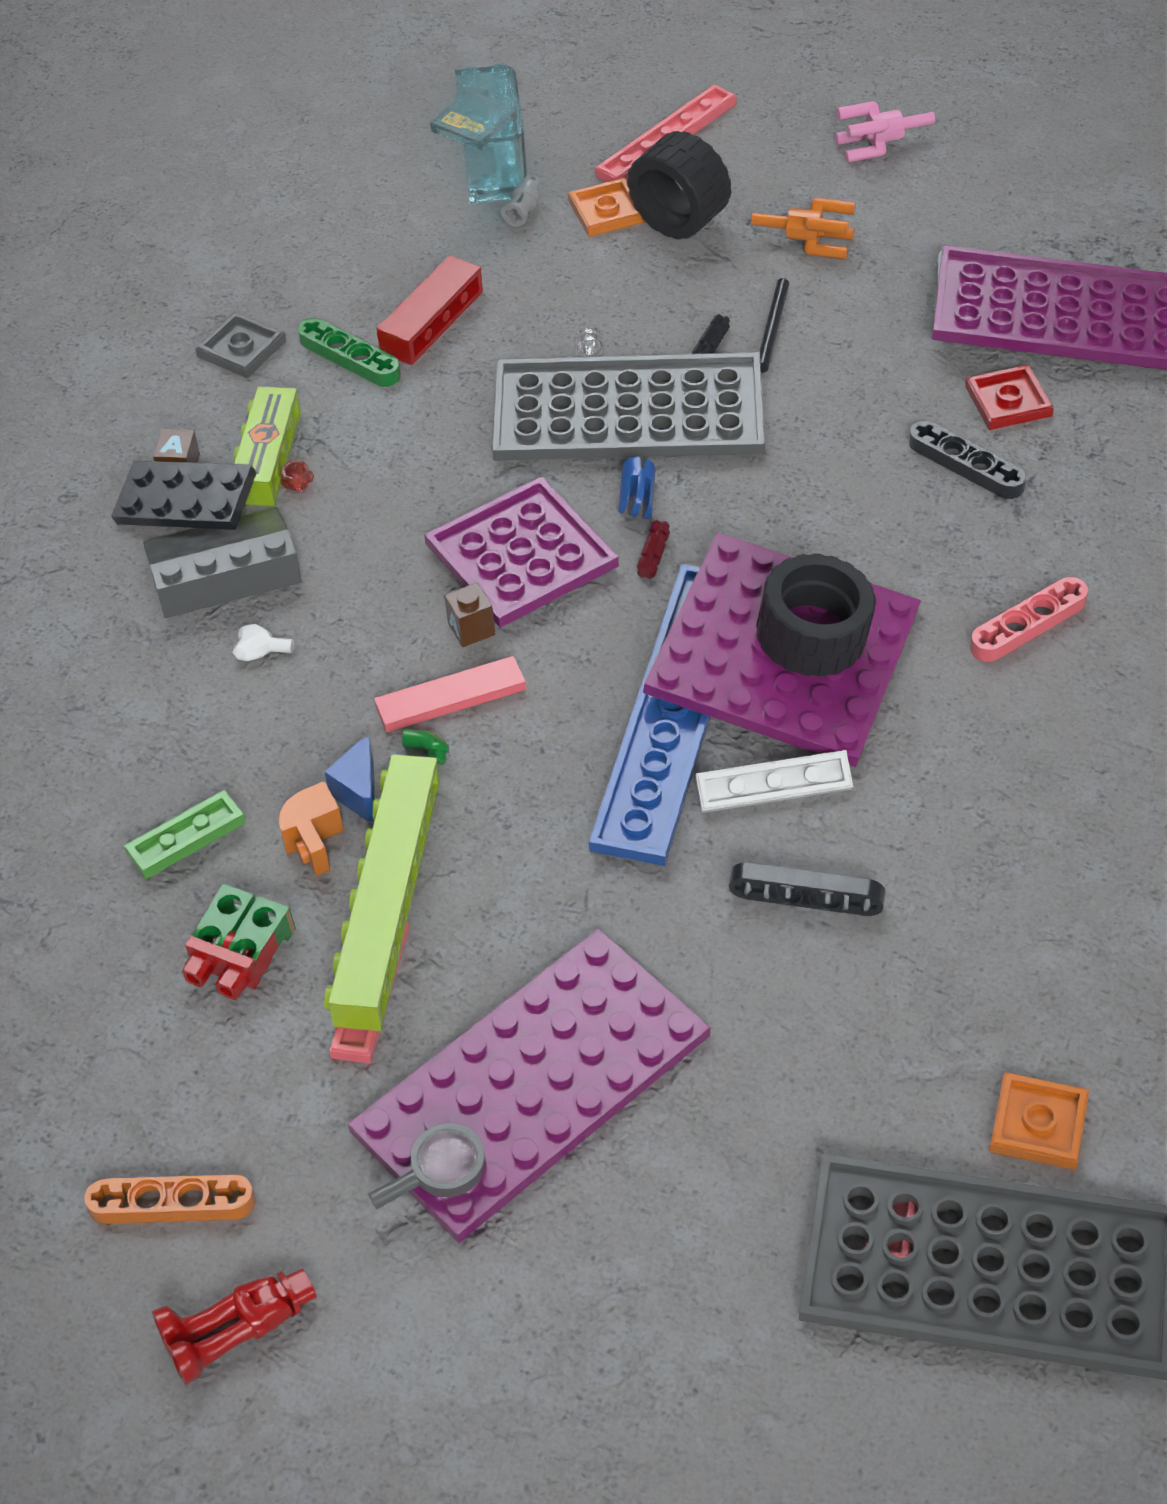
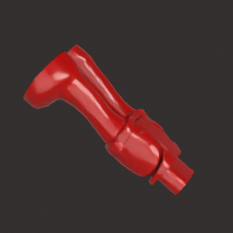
M303 1268L287 1276L281 1271L276 1274L277 1280L273 1276H267L247 1284H240L234 1288V1292L216 1304L188 1317H180L169 1306H162L153 1310L151 1313L170 1358L173 1360L182 1382L185 1385L199 1378L205 1367L229 1350L249 1339L264 1337L265 1334L276 1329L288 1318L301 1313V1305L317 1298L316 1292ZM237 1318L240 1319L221 1332L200 1342L193 1343L223 1324Z

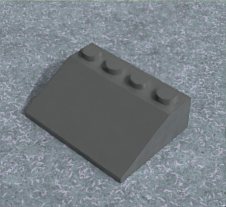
M277 507L241 516L236 530L194 528L143 542L164 618L302 583L297 554L288 528Z

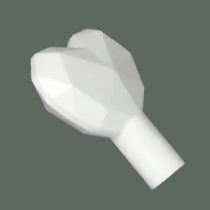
M247 624L239 629V641L235 644L232 653L236 659L248 662L262 658L269 652L293 653L294 640L275 638L264 627L257 624Z

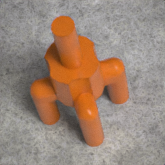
M814 198L811 202L810 210L790 208L788 217L753 212L751 225L786 229V237L788 239L805 241L804 251L807 255L847 260L848 247L820 244L818 242L820 237L853 241L855 228L849 227V221L823 218V211L854 215L856 202Z

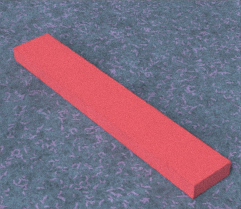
M715 84L595 167V176L605 182L626 178L627 180L629 168L632 167L631 164L664 135L670 134L673 131H685L692 135L736 105V95Z

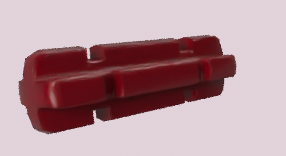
M655 520L651 523L650 533L647 535L641 553L642 557L637 564V574L639 577L652 579L656 576L657 566L660 564L666 546L664 542L668 540L670 534L668 522Z

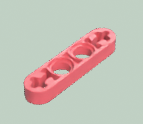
M1075 577L1060 579L977 627L971 637L970 650L972 655L980 661H995L1078 613L1086 604L1088 595L1087 585L1084 581ZM1037 607H1047L1053 613L1040 615L1034 609ZM1019 623L1025 629L1015 632L1008 629L1006 625Z

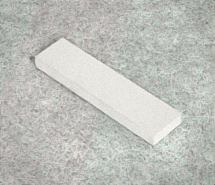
M846 750L695 774L701 813L839 792L853 788Z

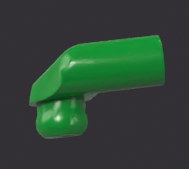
M405 729L403 732V747L428 750L426 757L437 758L438 765L446 763V753H449V745L436 733Z

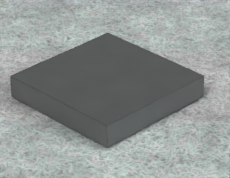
M234 311L195 350L197 357L249 378L287 340L285 332Z

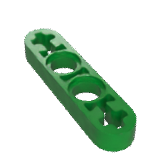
M308 318L298 325L299 340L306 349L379 386H391L400 380V364L393 355L319 318ZM336 343L344 344V346L339 348L330 347L332 344ZM358 356H368L365 360H354Z

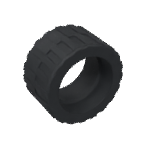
M673 131L670 134L667 133L631 164L632 167L629 168L627 187L629 188V195L635 209L640 213L642 219L654 230L674 239H688L695 235L727 206L731 197V179L722 158L709 143L689 132Z
M801 554L783 560L780 565H776L771 570V574L767 576L756 623V635L761 643L762 650L770 656L773 662L783 666L784 669L800 673L804 676L826 677L830 674L836 675L841 673L846 668L849 669L863 654L875 613L876 595L873 593L874 588L871 582L854 565L831 555ZM797 606H815L833 613L842 622L835 624L811 623L799 618L789 609Z

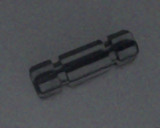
M720 314L715 315L699 339L698 344L692 350V354H713L730 328V319Z

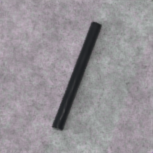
M785 278L778 279L759 351L761 373L767 372L789 288V281Z

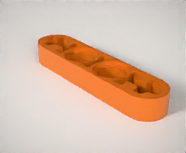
M241 1175L108 1178L91 1184L84 1196L85 1205L92 1219L104 1224L236 1220L249 1215L254 1209L256 1202L251 1183ZM197 1190L203 1193L202 1200L195 1206L185 1207L180 1204L181 1197L188 1191ZM152 1191L160 1194L159 1201L153 1207L141 1208L137 1205L138 1199L146 1192ZM211 1191H216L217 1196H214L215 1205H212ZM240 1191L241 1196L237 1197L236 1203H229L228 1199L232 1197L233 1192ZM126 1194H127L128 1204H129V1207H127V1208H125V1206H124V1204H123V1202H127V1199H126V1196H125ZM106 1195H111L113 1200H109L107 1206L101 1208L99 1203L104 1201Z

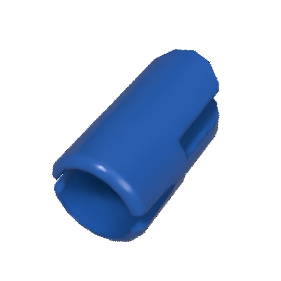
M638 456L631 457L623 463L618 507L620 514L624 513L629 499L628 515L637 517L643 500L642 519H650L652 517L656 468L649 459L646 458L644 469H641V460Z

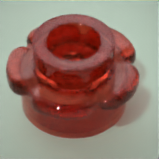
M293 460L283 466L281 484L286 489L302 491L308 487V483L313 481L314 475L312 471H309L307 463Z

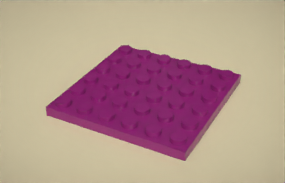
M717 532L644 683L643 693L816 754L846 750L849 765L856 767L911 630L921 600L872 584L874 588L873 593L876 595L875 613L860 659H857L855 664L849 669L846 668L841 673L836 675L830 674L826 677L804 676L800 673L790 672L784 669L783 666L773 662L770 656L764 653L761 643L757 639L756 623L767 576H770L771 570L776 565H780L783 560L793 557ZM797 606L789 609L799 618L811 623L835 624L842 622L833 613L815 606Z

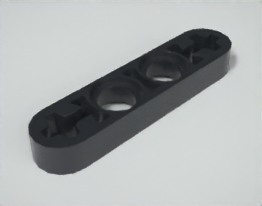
M918 421L911 426L909 445L915 452L1002 498L1014 499L1023 494L1026 473L1020 467L934 422ZM947 449H957L961 453L949 455L944 451ZM978 463L985 464L990 468L987 470H978L975 469L973 465Z
M745 862L733 866L728 886L733 895L746 900L862 916H874L881 913L884 908L886 894L885 887L871 879ZM781 885H787V886H791V887H794V888H787V887H783V886H781Z

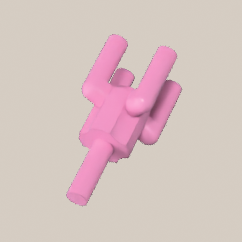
M875 101L839 107L836 109L838 120L866 115V121L848 125L846 131L835 133L834 138L836 145L861 140H869L872 146L845 151L844 156L847 163L884 156L887 152L885 142L903 138L905 129L935 124L934 112L903 117L899 109L880 113L879 106Z

